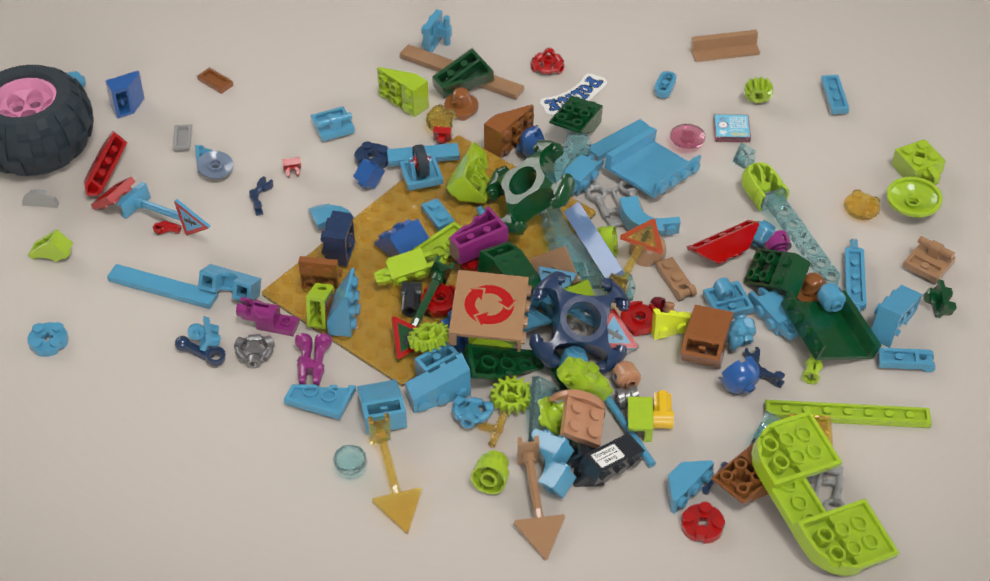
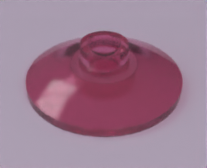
M693 124L678 125L670 133L671 141L676 146L685 149L701 146L706 137L705 132Z

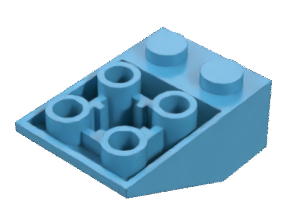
M351 268L334 293L327 319L328 335L351 337L353 329L357 328L356 316L360 315L361 304L358 303L360 291L356 289L358 287V277L355 276V268Z
M397 380L357 386L367 434L407 427L406 409Z

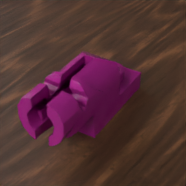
M245 297L240 298L242 304H237L236 306L237 317L256 322L257 330L294 337L300 323L299 317L281 314L280 307L276 304L265 303L260 300L254 302L252 299Z

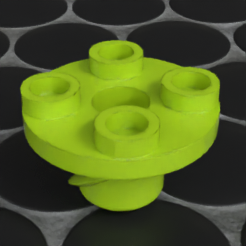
M549 396L538 400L541 413L538 417L539 422L543 427L546 426L554 436L558 437L561 430L564 401L560 403L550 402L548 400Z

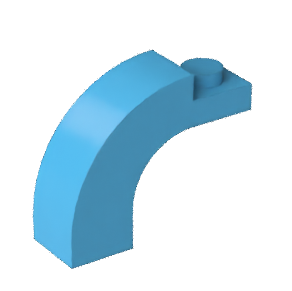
M638 196L620 197L618 205L619 216L624 226L630 232L651 221H655L657 232L662 237L663 235L679 234L680 217L654 218L643 212ZM650 226V227H648V228H646V229H644V230H651V231H652V227Z

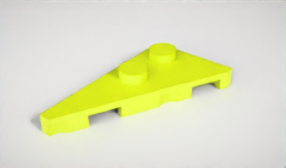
M653 309L651 332L653 339L656 340L685 333L692 313L676 312L673 310L663 313L660 309Z

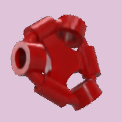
M546 48L544 52L537 53L530 62L531 70L533 72L540 71L541 74H552L553 72L561 74L565 67L563 58L560 54H556L552 48Z

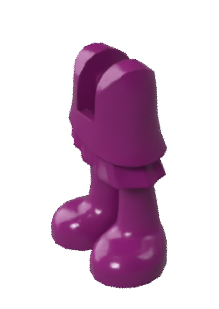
M306 333L296 335L295 345L302 354L297 359L299 384L306 385L307 375H313V385H320L325 372L322 363L323 356L332 344L330 335L321 333L315 336L314 359L311 358L313 348L312 337Z

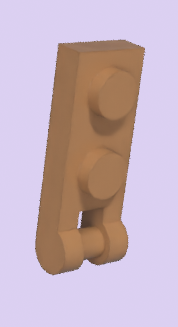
M673 257L656 262L655 268L677 300L685 299V296L688 295L690 297L697 295L695 285L690 283Z

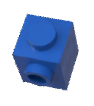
M363 158L353 177L358 180L357 184L361 187L375 189L385 170L375 162Z

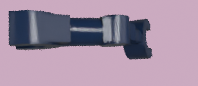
M264 176L259 179L257 187L249 191L256 216L263 214L259 194L262 191L266 192L272 189L274 186L273 180L270 179L266 182V177Z
M755 347V353H750L748 348H745L744 357H753L760 369V377L770 379L774 386L781 388L785 383L782 380L785 374L781 371L772 373L761 367L759 364V347Z

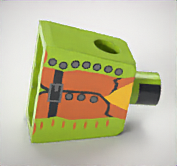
M315 283L307 294L306 313L308 327L326 330L327 319L335 293L333 285Z

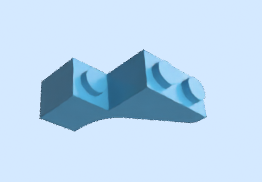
M535 428L532 432V437L534 439L535 435L539 436V450L545 459V469L538 482L547 492L564 498L576 479V476L570 471L572 468L566 464L574 449L569 445L567 438L560 435L558 437L554 436L553 433L546 429L541 431Z

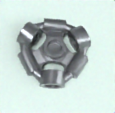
M251 334L245 338L238 337L234 343L236 356L241 362H246L250 368L260 367L261 363L267 361L273 354V347H275V343L270 335L265 337L261 336V334ZM263 341L265 349L260 346L259 343Z

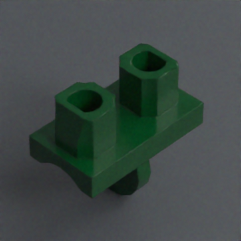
M938 279L937 285L934 288H928L923 295L924 301L933 306L934 314L937 318H941L944 313L952 315L957 308L956 302L949 301L952 298L953 291L952 288L945 287L944 280Z

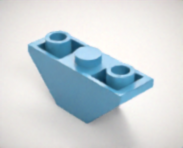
M713 461L681 462L668 475L667 491L670 509L673 514L680 508L683 509L689 499L699 493L705 482L709 483L711 481V477L714 475Z

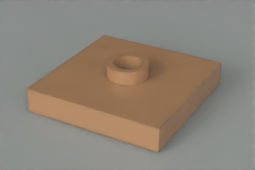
M566 245L530 259L538 274L539 266L577 273ZM576 275L572 284L580 281L578 275Z

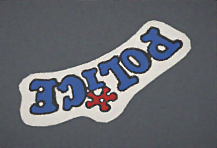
M586 74L572 89L553 97L543 98L540 104L543 105L548 114L554 115L571 95L590 101L606 86L607 80L594 74Z

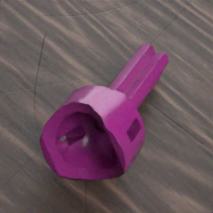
M784 230L775 231L769 240L764 242L765 248L769 250L787 252L792 247L789 236Z

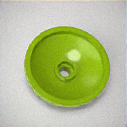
M919 177L899 178L889 185L886 193L887 201L894 210L902 215L914 218L927 217L936 213L943 201L939 188L932 182Z

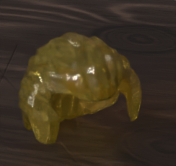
M442 104L435 105L426 116L428 128L432 131L434 126L453 128L452 122L457 117L456 111L451 108L445 109Z

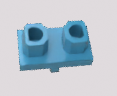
M203 317V326L195 323L188 327V336L193 340H199L201 351L206 352L208 346L219 345L221 340L220 335H218L219 326L210 324L209 317Z

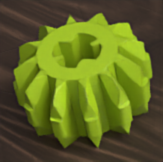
M755 76L754 79L749 78L744 86L745 98L749 102L754 101L755 104L757 102L762 104L763 101L768 102L773 95L772 82L769 81V78L764 79L763 76L760 78Z

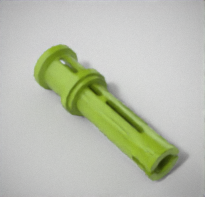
M811 354L810 358L805 362L806 369L802 372L801 377L807 384H816L819 382V372L823 368L822 360H815Z

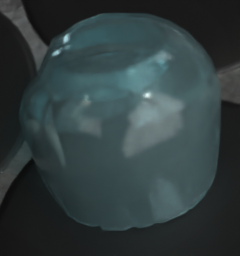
M342 446L335 452L333 457V464L337 472L348 479L361 476L367 468L366 453L359 446Z

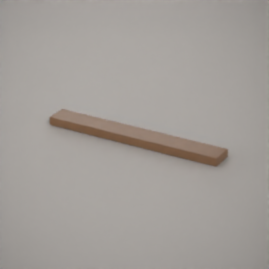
M409 44L400 52L401 59L437 72L454 61ZM494 75V81L479 86L515 100L524 91V85Z

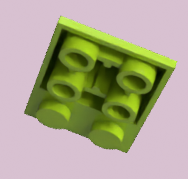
M382 67L377 68L378 92L381 97L413 117L429 108L428 81L416 73Z

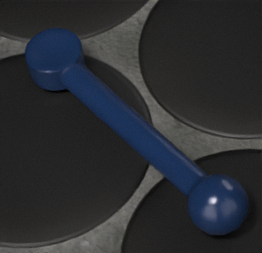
M722 462L720 465L721 467L718 471H720L728 463ZM711 480L707 486H703L702 493L704 495L710 494V488L715 482Z

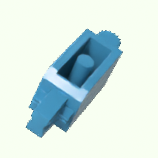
M581 154L564 170V174H571L575 180L573 193L578 195L583 190H586L592 181L598 178L599 170L604 165L603 159H599L596 162L594 161L595 155L590 154L586 157Z
M764 287L758 289L759 296L754 291L748 293V298L755 306L756 316L761 318L767 328L776 336L782 334L788 340L799 336L796 328L782 308L781 302L783 298L776 290L768 292Z

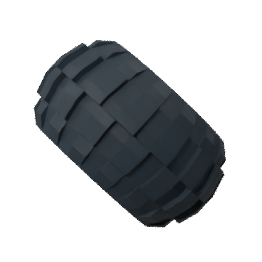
M20 65L0 71V171L6 174H16V176L42 175L68 165L72 159L78 157L86 147L88 137H91L94 124L91 101L79 81L58 68L44 65Z

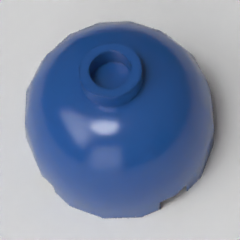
M538 125L527 128L520 136L518 149L520 154L524 153L526 158L535 153L532 147L538 140H545Z
M752 356L745 357L746 361L743 363L740 360L734 362L722 371L723 377L719 376L723 386L731 393H745L747 395L756 389L755 385L760 378V369Z

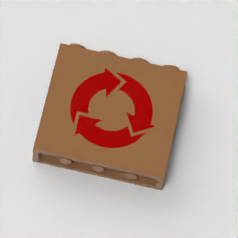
M458 270L448 345H457L458 336L517 342V352H520L521 344H525L526 333L523 332V328L527 329L528 317L525 316V312L529 313L530 301H527V297H531L532 286L528 285L529 277Z

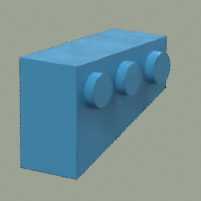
M462 352L456 355L457 359L446 364L443 362L439 364L440 368L431 373L426 371L405 383L406 397L414 413L445 405L454 401L457 396H462L463 398L471 396L470 368Z

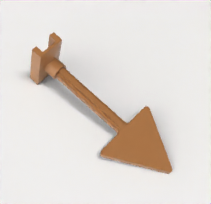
M535 435L532 442L523 443L522 437H518L517 465L524 464L527 469L534 518L514 520V525L540 556L547 560L565 520V515H543L535 464L538 463L539 436Z

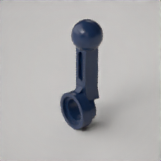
M179 336L175 340L177 350L193 354L212 366H219L226 359V353L222 347L212 346L206 349L205 352L201 351L199 345L191 342L186 336ZM214 355H218L221 357L217 360L211 359V357H213Z

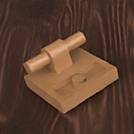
M920 236L918 239L920 244L906 258L903 267L936 284L938 279H941L955 263V252L945 248L943 244L935 240L931 241Z

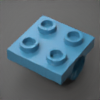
M724 277L715 281L713 287L703 289V296L709 307L734 312L733 318L754 312V306L739 281L730 283L729 279Z

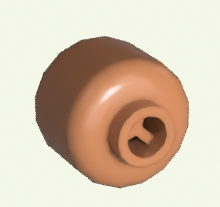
M630 361L619 362L612 370V378L618 388L628 389L629 386L637 387L640 383L641 374L634 363Z

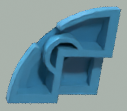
M330 204L317 205L308 209L319 230L326 227V220L330 218L332 211L351 213L342 206Z

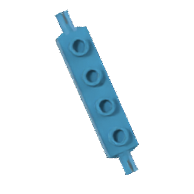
M853 238L850 240V247L845 248L844 251L845 291L861 313V309H866L867 305L864 249L859 248L858 240L855 239L854 241Z

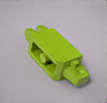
M420 247L388 258L386 261L387 267L374 273L377 285L392 283L393 287L397 285L402 286V282L424 279L429 275L434 261L430 263L426 261L436 258L439 255L438 251L432 250L423 253Z

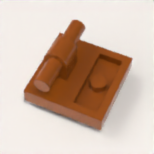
M299 257L298 265L302 288L312 289L315 283H328L334 286V291L337 290L340 285V277L343 274V270L338 267V260Z

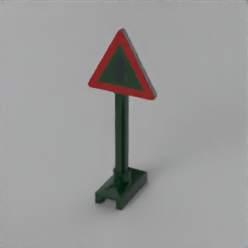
M437 255L428 275L431 283L411 323L392 316L391 321L397 361L415 351L410 348L407 336H409V332L413 331V328H419L418 326L438 285H441V283L446 284L454 267V262H451L450 266L440 262L441 256Z

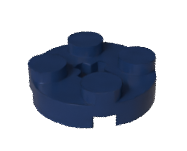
M370 141L363 142L362 146L354 154L357 167H359L364 158L375 162L383 169L388 166V147Z

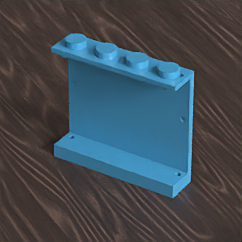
M650 127L608 152L604 168L655 198L682 180L687 179L688 176L696 173L701 166V155L687 161L655 142L657 130Z

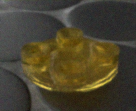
M853 190L852 194L845 198L844 208L850 216L856 219L870 220L879 214L880 199L863 193L861 190Z

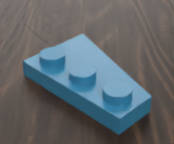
M292 384L284 397V404L340 420L356 391V385H348V388H338L337 385L318 387L317 385Z

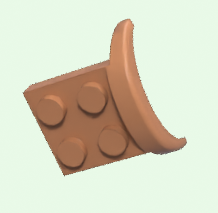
M576 389L563 390L550 396L548 399L550 402L564 399L560 436L595 449L600 447L603 419L606 413L605 403L594 394Z

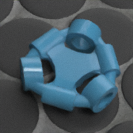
M457 396L453 401L452 412L455 419L460 420L464 428H472L474 424H482L491 417L490 415L494 412L492 402H484L481 398L469 397L465 399L462 396ZM479 406H482L483 412L480 411Z

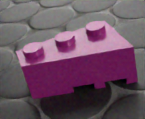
M488 206L485 208V212L480 216L476 215L473 218V222L468 226L464 225L449 237L450 255L459 265L479 257L481 250L507 242L508 227Z

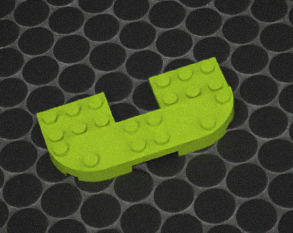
M811 411L772 422L765 427L752 448L754 469L800 547L811 562L827 572L842 576H852L859 574L863 569L896 558L900 554L866 498L826 511L806 478L840 467L843 462Z

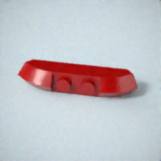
M114 131L110 133L101 146L84 179L87 196L100 195L128 143Z

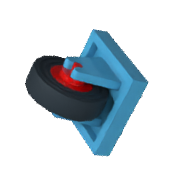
M422 144L414 145L412 149L413 157L400 162V169L408 191L443 184V177L435 156H431L430 153L426 154Z

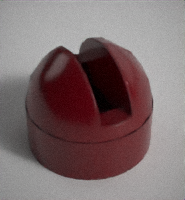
M663 297L652 298L650 303L663 312L666 299Z

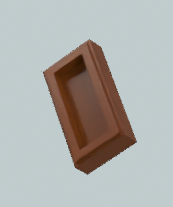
M211 68L206 69L197 76L198 81L221 94L234 86L232 80Z

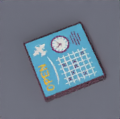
M747 114L713 115L715 142H751L749 116Z

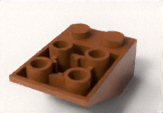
M531 104L496 114L485 122L484 150L499 159L509 154L520 143L521 134L527 128L534 126V105Z
M695 305L684 335L680 352L681 359L683 361L721 368L734 312Z
M754 443L711 477L712 481L743 505L769 494L753 466L752 448Z

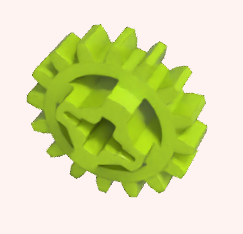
M437 321L433 324L427 322L420 324L419 328H413V331L409 332V336H407L410 348L414 349L415 352L419 350L422 353L426 350L432 352L433 349L439 350V346H446V342L449 340V327L444 325V322L439 324Z
M515 375L513 379L506 376L504 381L499 378L498 384L493 383V389H490L491 402L494 403L495 409L500 408V413L507 411L508 415H511L512 412L519 415V410L526 412V407L531 408L532 402H534V388L530 387V382L524 383L523 377L517 380Z

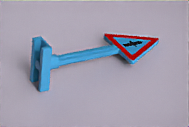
M143 182L136 185L116 203L117 206L122 208L121 217L126 219L138 208H145L180 220L187 236L210 228L206 221L178 199L174 201L177 211L149 202L148 200L151 196L146 183Z
M532 293V307L538 309L542 302L552 305L550 296L547 295L544 300L537 301L534 300ZM613 308L608 315L607 321L608 339L611 348L613 349L616 345H625L626 349H637L638 345L617 311ZM571 309L567 312V314L594 328L593 320L589 315L578 309Z

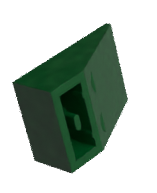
M571 95L551 118L549 123L580 134L593 132L601 123L603 105Z
M509 241L480 251L479 272L529 277L528 285L532 286V290L540 283L539 274L523 251Z
M757 248L743 283L758 288L764 287L770 292L776 290L783 296L787 294L788 290H791L797 298L811 262L797 253Z

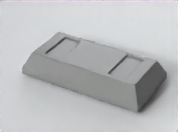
M192 124L175 125L172 150L175 152L190 150Z

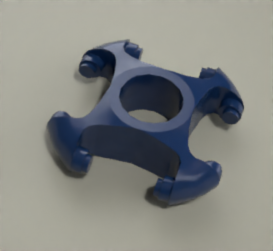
M556 271L548 275L533 289L534 300L542 301L547 295L550 296L554 319L552 334L549 342H543L541 335L532 334L529 341L532 351L548 368H559L560 358L553 354V351L565 349L572 345L579 346L586 352L601 357L602 360H598V363H595L600 368L599 372L604 375L610 372L617 363L622 362L627 356V349L625 345H616L612 349L609 344L607 325L611 303H616V308H619V311H628L630 308L628 296L611 278H601L600 288H602V291L607 292V295L586 296L564 290L560 287L562 283H565V273ZM571 309H580L588 313L594 324L593 334L581 336L574 333L567 324V312Z

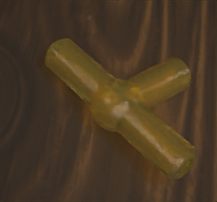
M505 411L500 412L496 424L478 423L479 430L492 432L488 442L491 448L496 447L499 437L504 431L503 427L508 417Z

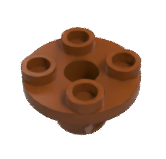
M466 88L455 89L453 95H450L444 102V112L461 121L467 120L468 117L478 111V100L469 94Z
M811 272L806 274L796 299L798 301H818L817 293L819 288L827 282L818 273Z

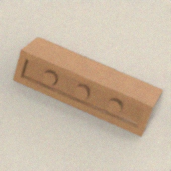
M757 30L694 36L691 40V52L695 62L760 55V50L757 46L758 32Z

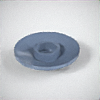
M209 151L199 157L197 168L203 176L219 179L231 173L233 160L224 152Z

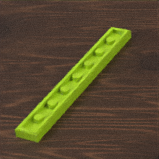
M765 399V420H781L811 411L819 423L931 428L932 424L930 408Z

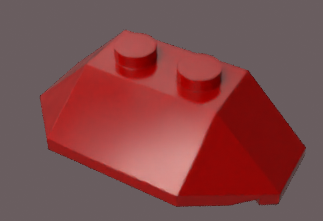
M746 220L687 246V250L708 261L716 262V264L724 263L728 258L740 256L743 251L749 249L759 227V222Z

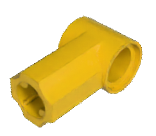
M659 390L657 393H654L653 428L673 429L674 411L672 410L671 394L666 390Z

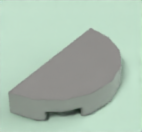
M34 189L24 195L22 205L58 208L59 202L56 197L53 198L46 194L47 191Z

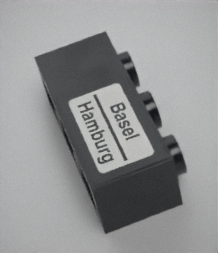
M627 433L586 453L578 468L593 485L600 482L605 483L616 474L621 475L626 469L638 466L642 461L641 457L645 450Z

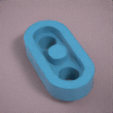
M665 71L660 74L654 89L656 96L666 98L671 95L676 84L677 76L675 73Z

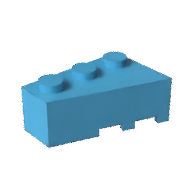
M900 285L896 290H892L889 297L886 296L882 304L879 303L874 311L876 317L871 330L882 345L888 348L891 347L894 336H899L901 330H898L902 324L907 325L917 311L923 294Z

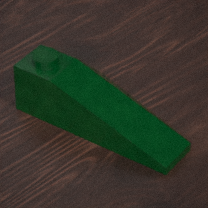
M467 343L462 352L470 368V378L493 380L544 368V364L536 357L534 352L527 349H521L520 352H517L518 348Z

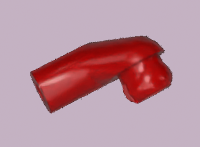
M166 220L153 225V231L160 235L170 231L179 234L182 229L181 225Z

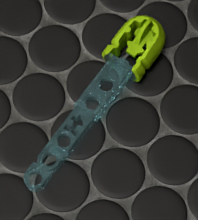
M756 162L747 166L741 178L742 187L759 211L768 209L781 228L787 232L789 238L803 257L811 262L810 266L813 271L820 274L827 283L838 285L840 280L839 271L834 265L831 266L828 256L788 203L789 189L776 171L764 162ZM779 211H786L788 214L782 215ZM794 223L797 227L792 228L788 224ZM813 249L816 251V253L811 254L807 250ZM822 262V263H824L826 266H825V267H820V266H818L816 263ZM826 276H834L836 280H829Z

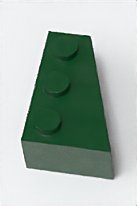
M471 48L432 76L433 86L445 98L453 95V91L457 88L469 90L494 81V71Z

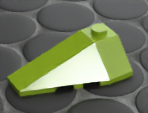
M475 141L471 144L450 177L446 188L459 201L485 203L488 199L486 182L489 181V176L485 173V170L488 168L487 153Z

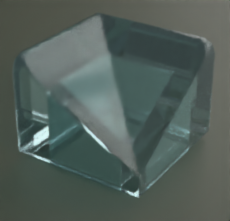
M740 143L733 158V163L745 169L754 163L756 150L744 143Z

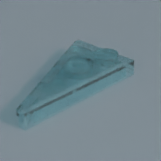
M532 376V384L530 386L531 402L529 405L528 442L534 441L532 437L533 430L535 428L540 430L542 426L538 418L541 415L538 400L546 396L550 397L553 393L559 391V386L541 376Z

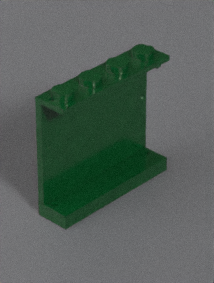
M788 290L781 302V306L815 360L873 359L882 345L845 290H842L846 297V302L842 309L837 312L825 311L819 301H798L793 292Z

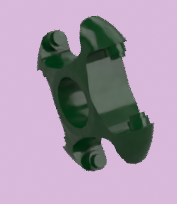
M538 140L532 147L535 153L511 170L507 166H502L499 169L496 168L488 182L486 193L490 200L493 201L505 195L507 214L500 219L508 227V234L523 235L527 229L526 223L551 205L556 210L562 206L565 207L575 188V180L571 174L566 173L556 182L554 174V164L564 153L563 146L560 143L551 140Z

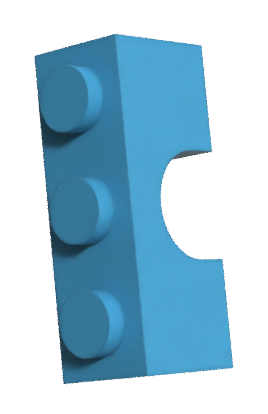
M210 264L200 270L198 288L213 293L220 290H229L233 292V299L240 300L241 297L255 300L260 296L262 278Z

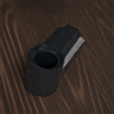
M402 282V314L412 318L419 308L422 282Z

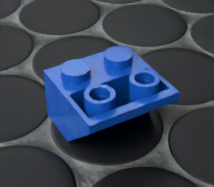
M139 71L105 80L111 108L117 119L134 114L145 99Z
M409 218L393 225V229L390 231L387 230L378 235L379 239L374 244L388 256L393 257L412 250L429 237L419 219L411 221Z

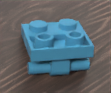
M436 9L429 16L427 23L422 26L423 50L433 52L443 37L444 45L449 46L451 44L452 26L450 25V16L445 15L443 17L442 10Z
M344 106L311 115V121L321 141L355 133V127L350 120L352 119L351 112L347 113Z

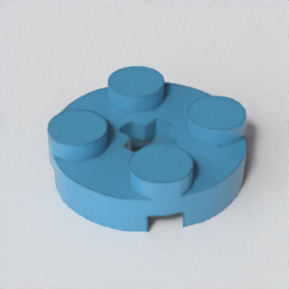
M61 322L34 324L27 340L31 351H35L38 356L48 357L56 355L62 347L64 349L68 344L69 338Z

